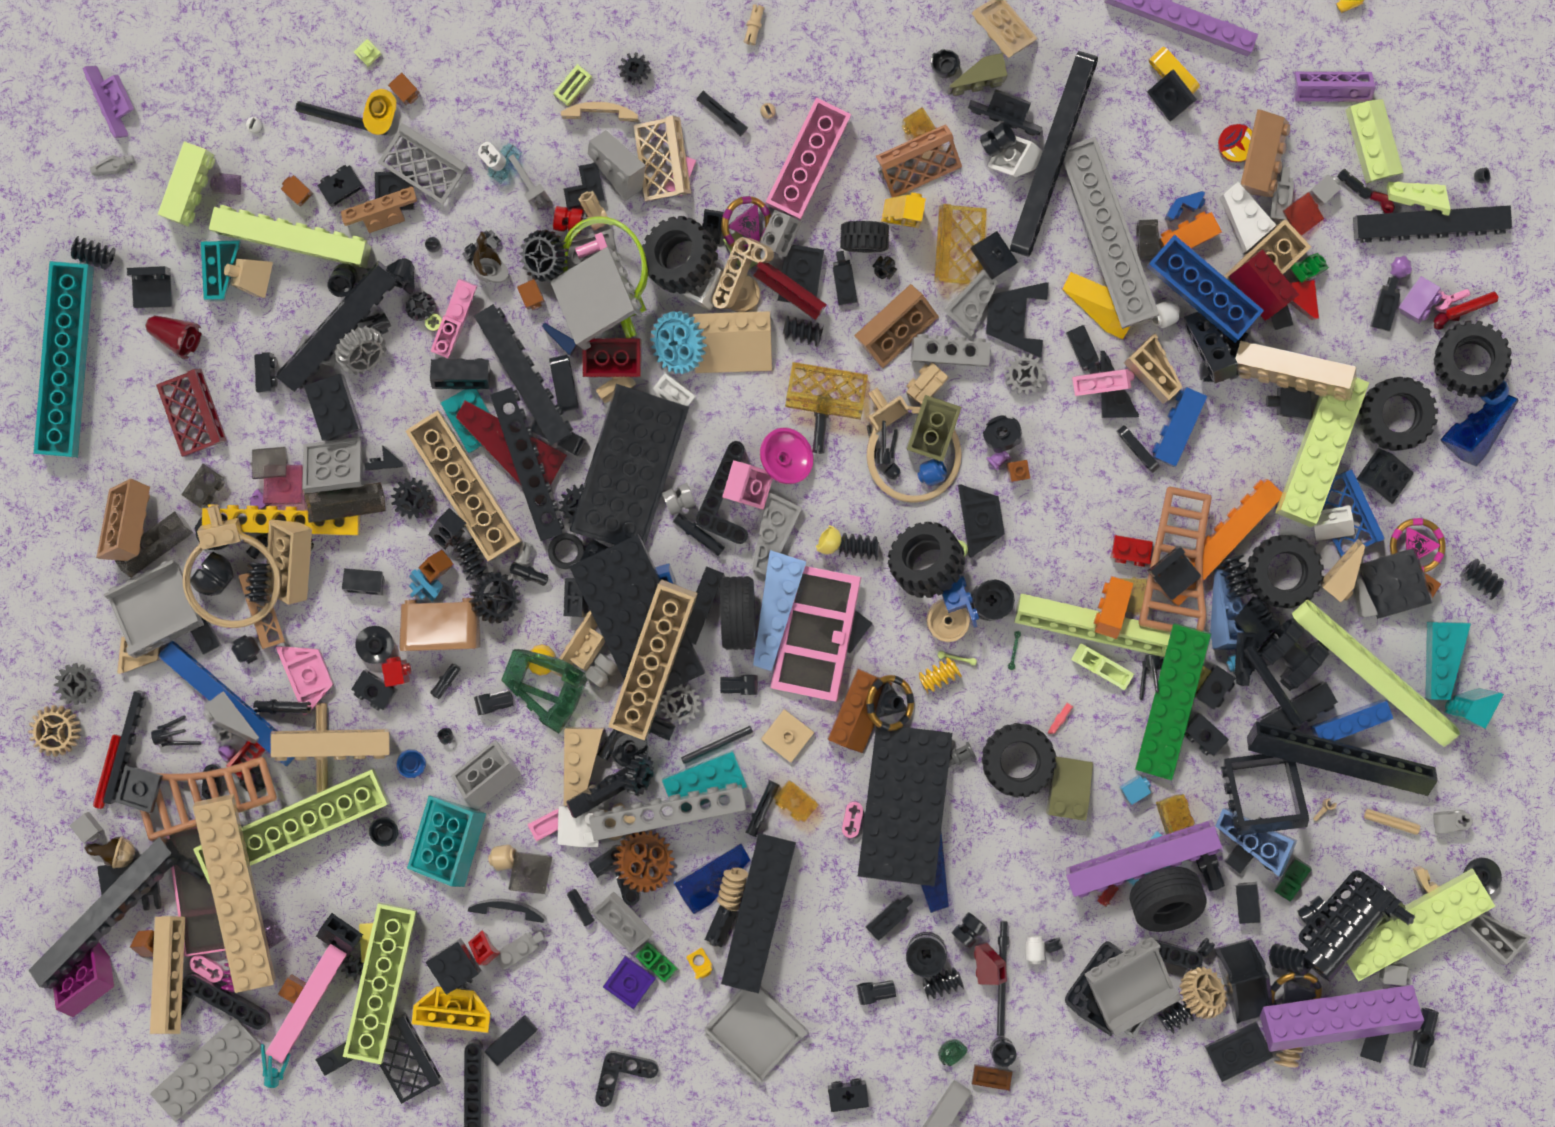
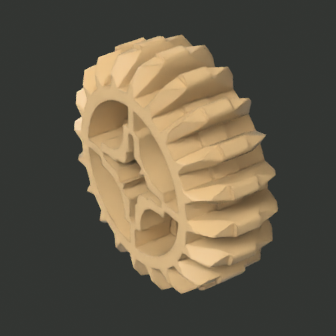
M52 705L51 709L49 706H46L44 711H37L38 716L34 715L32 717L35 722L29 723V726L33 727V729L29 730L28 733L33 734L34 737H31L29 740L36 741L33 747L40 746V753L46 750V756L53 754L54 757H57L59 753L63 756L66 755V751L71 752L73 750L71 746L78 745L74 739L81 738L76 732H80L82 729L76 728L80 721L73 720L77 715L73 714L70 716L71 709L64 711V706L57 708L56 705ZM49 716H58L62 718L63 721L56 723L54 720H51ZM42 724L46 730L44 735L41 732ZM68 726V737L65 739L64 730ZM59 727L57 729L58 734L50 735L53 733L52 730H54L52 728ZM54 739L56 742H60L61 746H53L46 741Z
M1198 967L1197 969H1191L1181 979L1182 983L1179 986L1182 989L1179 993L1183 995L1182 1001L1186 1002V1008H1190L1191 1014H1196L1197 1018H1214L1227 1007L1226 1002L1228 998L1226 994L1228 992L1224 990L1225 985L1221 983L1222 978L1217 977V972L1212 973L1211 968Z

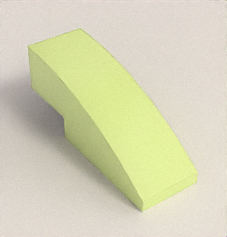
M1081 643L1071 659L1123 690L1127 688L1134 673Z

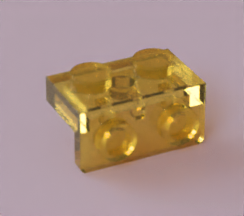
M1184 794L1172 795L1156 802L1166 834L1195 824L1188 807V800Z

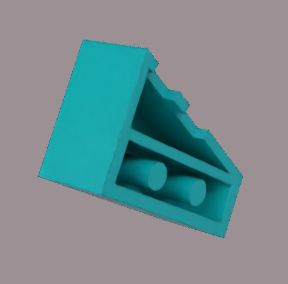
M240 240L201 242L203 298L205 302L225 301L231 276L225 275L224 269L227 264L235 265L241 245Z

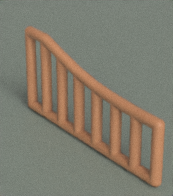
M1171 486L1166 489L1150 565L1151 568L1160 560L1161 552L1169 553L1175 548V546L1163 544L1165 533L1197 539L1195 551L1182 549L1185 551L1184 555L1186 557L1195 558V568L1201 574V577L1196 581V590L1186 589L1180 595L1197 598L1199 611L1151 601L1153 589L1163 590L1149 574L1139 617L1140 626L1171 632L1173 625L1147 620L1149 608L1198 618L1196 629L1204 631L1207 614L1203 588V549L1212 500L1211 495ZM1173 495L1203 501L1201 512L1172 507ZM1169 514L1199 520L1198 531L1167 525Z
M259 757L244 763L207 772L184 774L156 773L163 775L162 781H169L181 824L171 826L161 789H159L156 803L164 829L154 832L149 813L140 810L148 839L154 841L158 837H167L197 827L196 819L191 821L188 819L177 781H188L195 803L202 801L196 780L206 779L211 797L216 798L220 796L214 778L224 776L229 794H234L238 813L273 802L277 799L266 759ZM256 766L260 767L268 793L267 796L261 798L257 796L250 773V768ZM242 771L251 800L242 804L240 803L232 776L233 773Z

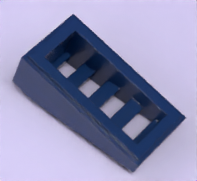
M543 323V329L568 355L572 356L577 347L574 339L547 323Z

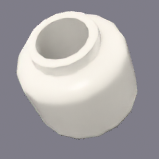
M1165 300L1156 305L1159 316L1151 319L1155 326L1167 328L1179 320L1180 308L1176 303Z

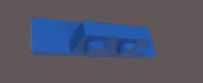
M959 575L960 579L958 582H954L950 590L946 589L943 591L942 597L948 613L967 608L975 628L978 627L976 620H979L976 608L972 609L970 605L973 603L970 592L966 593L964 587H967L965 578Z

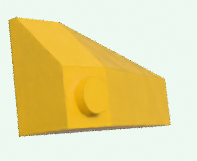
M1070 272L1062 290L1094 319L1105 332L1123 340L1131 326L1122 329L1108 288Z

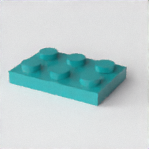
M464 389L440 404L467 452L471 453L483 445L456 418V415L464 400L488 413L490 412L477 389Z

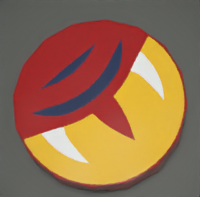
M1233 124L1225 128L1218 138V150L1222 157L1229 162H1244L1247 157L1252 130L1242 124Z

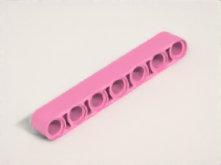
M332 944L328 946L267 1049L266 1055L272 1056L274 1060L281 1064L284 1062L347 953Z

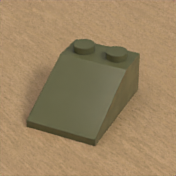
M925 395L906 450L943 462L962 407Z
M1056 756L1055 762L1057 765L1056 769L1054 768V776L1050 783L1046 813L1052 816L1086 821L1093 762Z

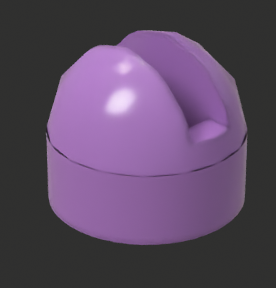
M224 745L218 749L219 755L226 762L235 755V749L230 750L231 745Z

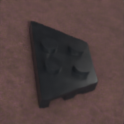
M960 484L958 485L968 554L969 558H971L1005 534L999 496Z

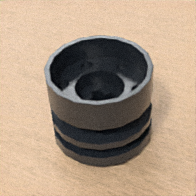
M997 579L987 580L977 585L971 592L973 603L970 605L972 609L976 608L981 620L994 621L1002 619L1013 609L1015 602L1014 593L1004 581ZM990 596L994 600V603L991 605L989 602H986V599L990 598Z
M923 931L913 936L908 943L906 951V962L909 969L920 977L937 975L946 963L947 948L944 940L933 932ZM927 949H929L930 955L927 954L926 956H924L923 950L926 951Z

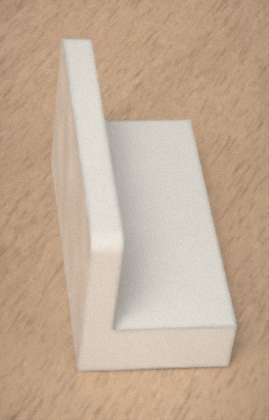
M1344 506L1322 510L1317 524L1314 525L1316 541L1354 535L1351 507Z

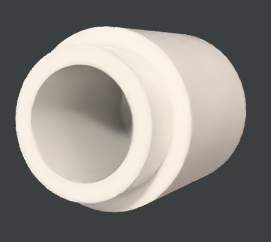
M1027 936V941H1025L1026 960L1030 961V964H1041V961L1045 960V941H1043L1042 936Z

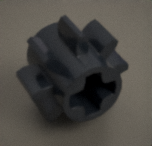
M879 256L872 265L875 268L874 274L880 279L887 277L890 280L897 271L895 261L889 256L884 258Z
M350 956V962L347 960L342 962L345 968L341 972L347 974L346 979L350 976L356 980L357 974L362 975L361 969L364 964L360 962L361 957L354 959L353 956ZM353 964L356 965V970L351 971V966Z

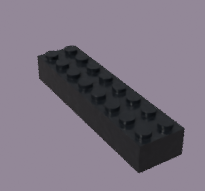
M758 833L721 980L722 985L759 994L796 842Z

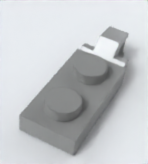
M1282 167L1279 176H1277L1278 187L1271 199L1269 215L1271 220H1290L1294 189L1293 178H1289L1290 167Z
M542 930L534 935L531 932L525 933L499 950L500 954L496 957V960L503 971L539 947L538 942L545 937Z

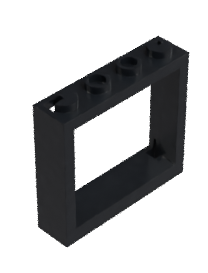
M1264 754L1224 759V764L1221 766V776L1226 780V783H1224L1225 794H1229L1228 807L1230 812L1233 811L1232 825L1237 829L1238 836L1308 827L1309 814L1296 762ZM1284 764L1296 815L1244 821L1233 770Z

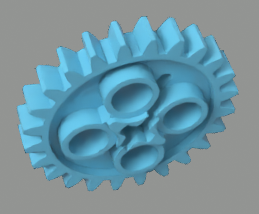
M682 311L663 314V317L658 318L659 323L653 325L656 330L651 331L655 337L650 339L655 344L651 348L656 349L653 355L659 356L657 362L663 361L662 368L668 367V372L674 371L675 374H684L693 371L694 368L699 367L698 362L703 361L701 355L706 354L702 350L703 347L707 346L702 341L706 337L701 336L704 329H698L700 323H694L695 317L689 318V313L683 314Z

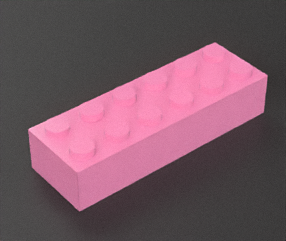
M816 97L766 200L767 206L801 221L846 129L851 114Z

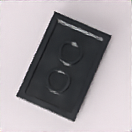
M792 244L783 261L782 273L816 297L824 249ZM778 294L777 301L790 303Z
M1257 1022L1251 1023L1204 1046L1221 1082L1273 1058V1054L1269 1051L1268 1044Z

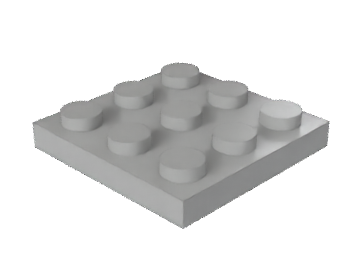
M361 437L303 444L302 489L304 494L362 486Z

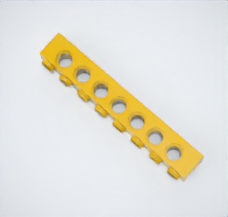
M227 505V509H220V513H225L228 520L236 519L240 514L244 513L247 516V522L240 524L242 532L268 533L269 520H277V517L283 514L286 517V521L296 522L297 516L303 515L306 519L304 525L312 529V534L360 535V512H355V508H344V512H336V508L324 507V511H317V507H305V511H297V507L287 506L285 510H278V506H266V510H258V506H247V509H239V505ZM202 508V526L211 524L207 508ZM260 514H264L267 518L266 523L260 525L257 521V517ZM319 515L325 518L323 526H318L315 523V519ZM337 516L344 518L345 522L341 527L335 525V518Z

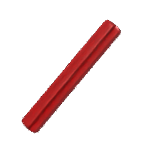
M117 734L111 737L93 802V807L98 809L104 808L105 805L103 800L121 736Z

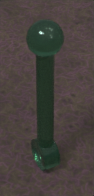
M1020 631L1014 632L1015 641L1011 661L1008 664L1009 670L1015 669L1014 661L1018 640L1021 637Z

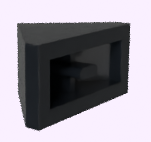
M704 209L702 226L713 236L714 242L720 244L721 223L724 212Z

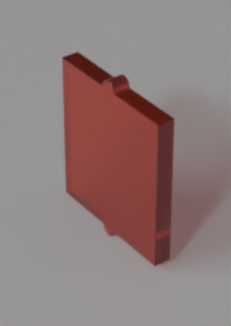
M1309 192L1283 210L1288 222L1301 236L1324 219L1318 208L1319 205L1315 203Z

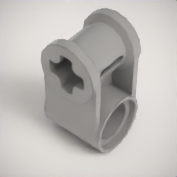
M1463 810L1433 813L1435 833L1437 834L1466 830L1473 824L1471 815ZM1462 816L1465 817L1466 819L1463 820L1462 823H1460L1459 820L1462 819Z

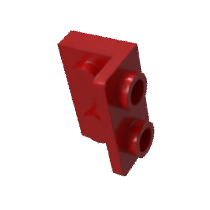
M1114 535L1110 558H1115L1116 563L1126 564L1127 561H1133L1134 566L1145 567L1146 564H1151L1150 556L1153 541Z

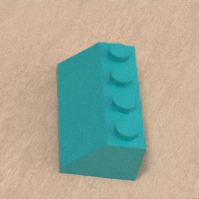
M1482 688L1454 695L1446 702L1444 713L1465 724L1486 729L1504 694Z

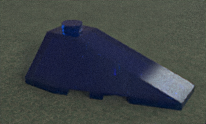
M1508 395L1503 402L1497 405L1485 403L1481 410L1475 414L1473 412L1467 415L1468 418L1451 426L1440 439L1441 442L1461 461L1477 467L1489 453L1517 405L1518 398Z
M742 843L675 880L674 885L689 909L695 914L711 905L719 896L718 893L723 883L722 878L725 877L723 875L725 870H731L732 868L743 869L751 859Z

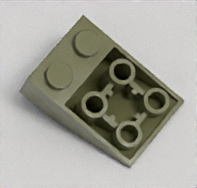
M1003 53L983 57L949 86L948 94L959 96L963 95L964 91L967 90L978 92L986 86L991 88L1002 86V83L1005 82L1008 76Z

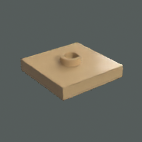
M783 709L761 740L789 762H792L814 734V731Z

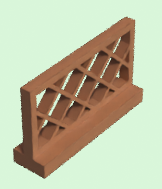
M946 124L876 155L877 162L880 165L892 198L962 167L953 141L954 137ZM949 142L950 145L947 151L940 150L942 144ZM933 151L929 160L922 158L925 152ZM937 153L944 155L940 163L933 161ZM948 157L954 158L956 163L950 166L945 165ZM915 159L912 167L904 165L907 160ZM919 161L927 163L923 171L916 169ZM931 165L937 166L936 172L932 174L927 173ZM891 167H898L894 175L888 174L886 171ZM902 169L909 171L905 179L898 177ZM913 173L920 174L917 181H910ZM896 181L903 182L901 188L893 190Z

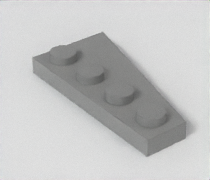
M770 492L764 507L752 567L753 570L766 575L769 551L782 552L802 507Z

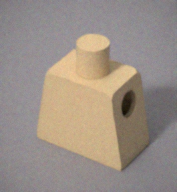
M236 259L235 265L227 264L225 266L224 274L232 277L231 285L255 297L265 298L273 262Z

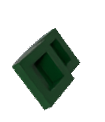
M1295 857L1284 872L1274 892L1291 902L1300 890L1302 882L1312 870L1311 866Z

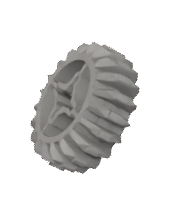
M358 326L357 330L351 329V333H345V337L339 339L340 344L336 345L337 350L334 351L336 361L344 371L349 374L358 375V373H361L363 375L365 371L370 372L371 368H377V363H382L381 358L385 357L387 349L385 340L380 332L373 329V327L368 328L364 326L362 329Z

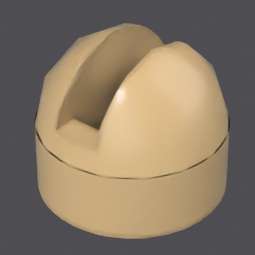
M771 103L763 104L760 109L761 116L765 119L773 118L776 113L774 105ZM765 106L769 107L772 114L768 115Z

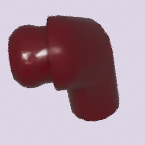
M1372 191L1370 200L1379 202L1384 213H1393L1395 206L1393 201L1388 199V195Z
M1440 312L1433 320V327L1437 330H1442L1448 321H1459L1460 316L1450 320L1446 316V312Z

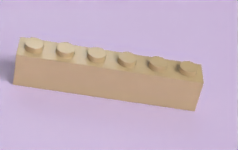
M155 917L150 1034H180L185 917Z

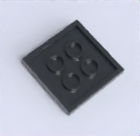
M1415 547L1360 564V571L1368 594L1378 614L1376 615L1377 619L1434 602Z

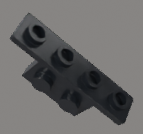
M995 89L989 106L970 100L968 109H971V112L976 115L984 114L989 116V119L992 121L1005 122L1013 129L1021 128L1029 135H1040L1042 130L1041 126L1025 120L1031 102Z
M625 767L614 774L608 775L604 780L589 786L585 791L567 800L566 804L571 816L577 818L626 790L625 786L627 783H624L625 773L629 769Z

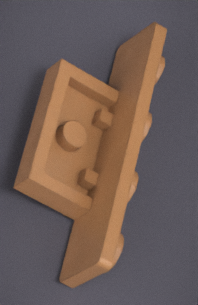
M409 187L342 210L343 224L348 226L363 220L368 232L372 233L404 222L405 217L400 207L417 202L415 190L413 187Z

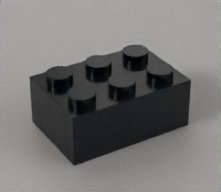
M337 374L304 385L322 441H329L362 430L343 374Z

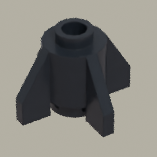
M402 258L387 265L386 267L396 275L395 282L397 284L395 286L403 288L407 293L412 294L415 289V266L412 261Z

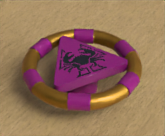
M744 196L735 199L728 205L722 216L721 228L723 237L729 246L733 248L735 244L729 229L758 242L761 241L771 218V213L766 204L756 197ZM742 204H754L729 224L730 217L736 207ZM758 207L765 218V228L761 237L759 235ZM748 244L743 245L744 251L748 250Z

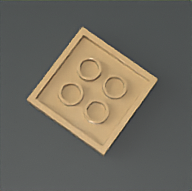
M990 0L971 13L975 17V21L987 31L989 38L997 43L1001 52L1007 55L1008 58L1038 39L1006 0Z

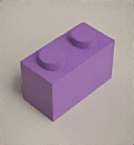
M1420 276L1399 306L1400 313L1418 324L1422 320L1425 321L1431 313L1430 309L1433 304L1437 305L1442 298L1441 287Z

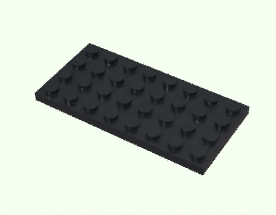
M620 384L615 385L571 523L570 532L614 545L639 534L644 545L646 544L689 406Z
M639 534L569 566L624 680L657 586L661 581ZM686 631L684 632L663 692L705 674V670Z
M876 726L857 877L935 887L953 733L909 727L885 731Z

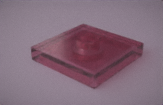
M303 465L264 466L263 503L265 505L303 504Z

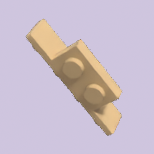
M591 611L586 614L580 627L576 630L571 641L565 647L564 652L556 661L551 670L554 674L564 678L573 663L587 671L604 645L605 640L603 636L595 631L597 623Z

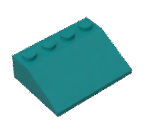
M429 795L407 869L451 887H465L486 813Z

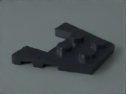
M1049 282L992 294L988 302L985 334L1041 358L1043 340L1023 338L1027 299L1047 300Z

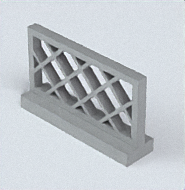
M403 123L399 126L397 134L378 161V164L444 205L462 175L469 168L467 164ZM400 137L407 141L408 148L397 150L396 143ZM412 150H422L424 159L414 161ZM409 151L411 161L400 164L398 153ZM396 154L398 164L389 166L384 162L389 155ZM438 160L441 169L430 171L428 161ZM425 162L427 172L416 174L415 164ZM412 164L414 175H403L401 167ZM453 170L458 173L454 180L446 182L444 171ZM441 172L443 182L433 184L431 174ZM428 175L430 185L420 186L417 177ZM445 186L446 193L442 199L435 195L433 187Z
M514 154L509 157L510 161L530 190L524 195L534 210L537 211L551 202V199L541 184L536 187L533 185Z

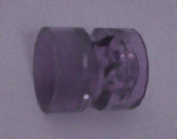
M273 915L263 920L269 949L287 938L281 929H276L278 923Z

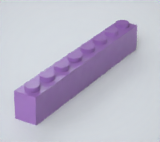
M1169 0L1104 1V3L1247 57L1252 52L1258 37L1257 33Z

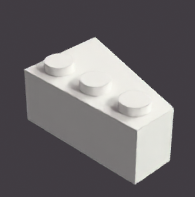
M1239 182L1234 184L1220 197L1243 253L1276 226Z

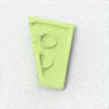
M1388 182L1387 194L1390 201L1409 206L1418 204L1425 206V210L1432 211L1433 208L1443 211L1442 214L1449 216L1451 209L1446 185Z

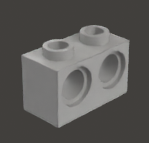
M774 210L760 243L772 248L774 253L786 257L802 222Z

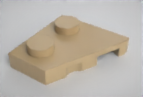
M121 637L117 674H122L159 660L160 647L136 659L129 656L126 650L128 645L125 637Z

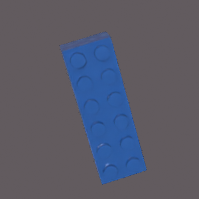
M1175 234L1147 266L1152 273L1235 343L1264 311Z

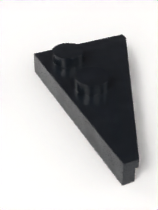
M1100 351V372L1115 371L1109 356L1105 351ZM1125 389L1101 392V418L1139 417V413L1136 411Z

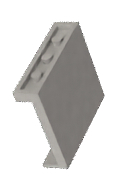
M608 246L550 281L575 344L583 350L591 347L589 342L591 339L631 315L643 316L640 311L641 304L633 294L635 292L634 287L627 280L628 273L620 263L622 259L616 250L613 251Z
M173 560L164 561L159 567L143 572V575L137 578H130L125 584L114 586L108 590L109 592L103 594L105 598L109 599L128 645L126 648L127 653L135 659L204 625L202 618L192 609L185 596L182 580L183 573L179 564Z
M1152 937L1142 940L1141 943L1126 949L1123 953L1110 958L1107 962L1085 973L1106 1026L1115 1036L1181 1000L1179 992L1173 987L1158 950L1160 945Z
M760 986L759 994L740 989L708 1023L704 1030L706 1032L705 1036L711 1042L716 1041L720 1045L719 1049L725 1055L730 1054L734 1058L733 1062L740 1069L742 1067L748 1071L747 1075L754 1082L757 1080L759 1083L762 1082L767 1073L800 1038L803 1039L808 1033V1029L762 986Z

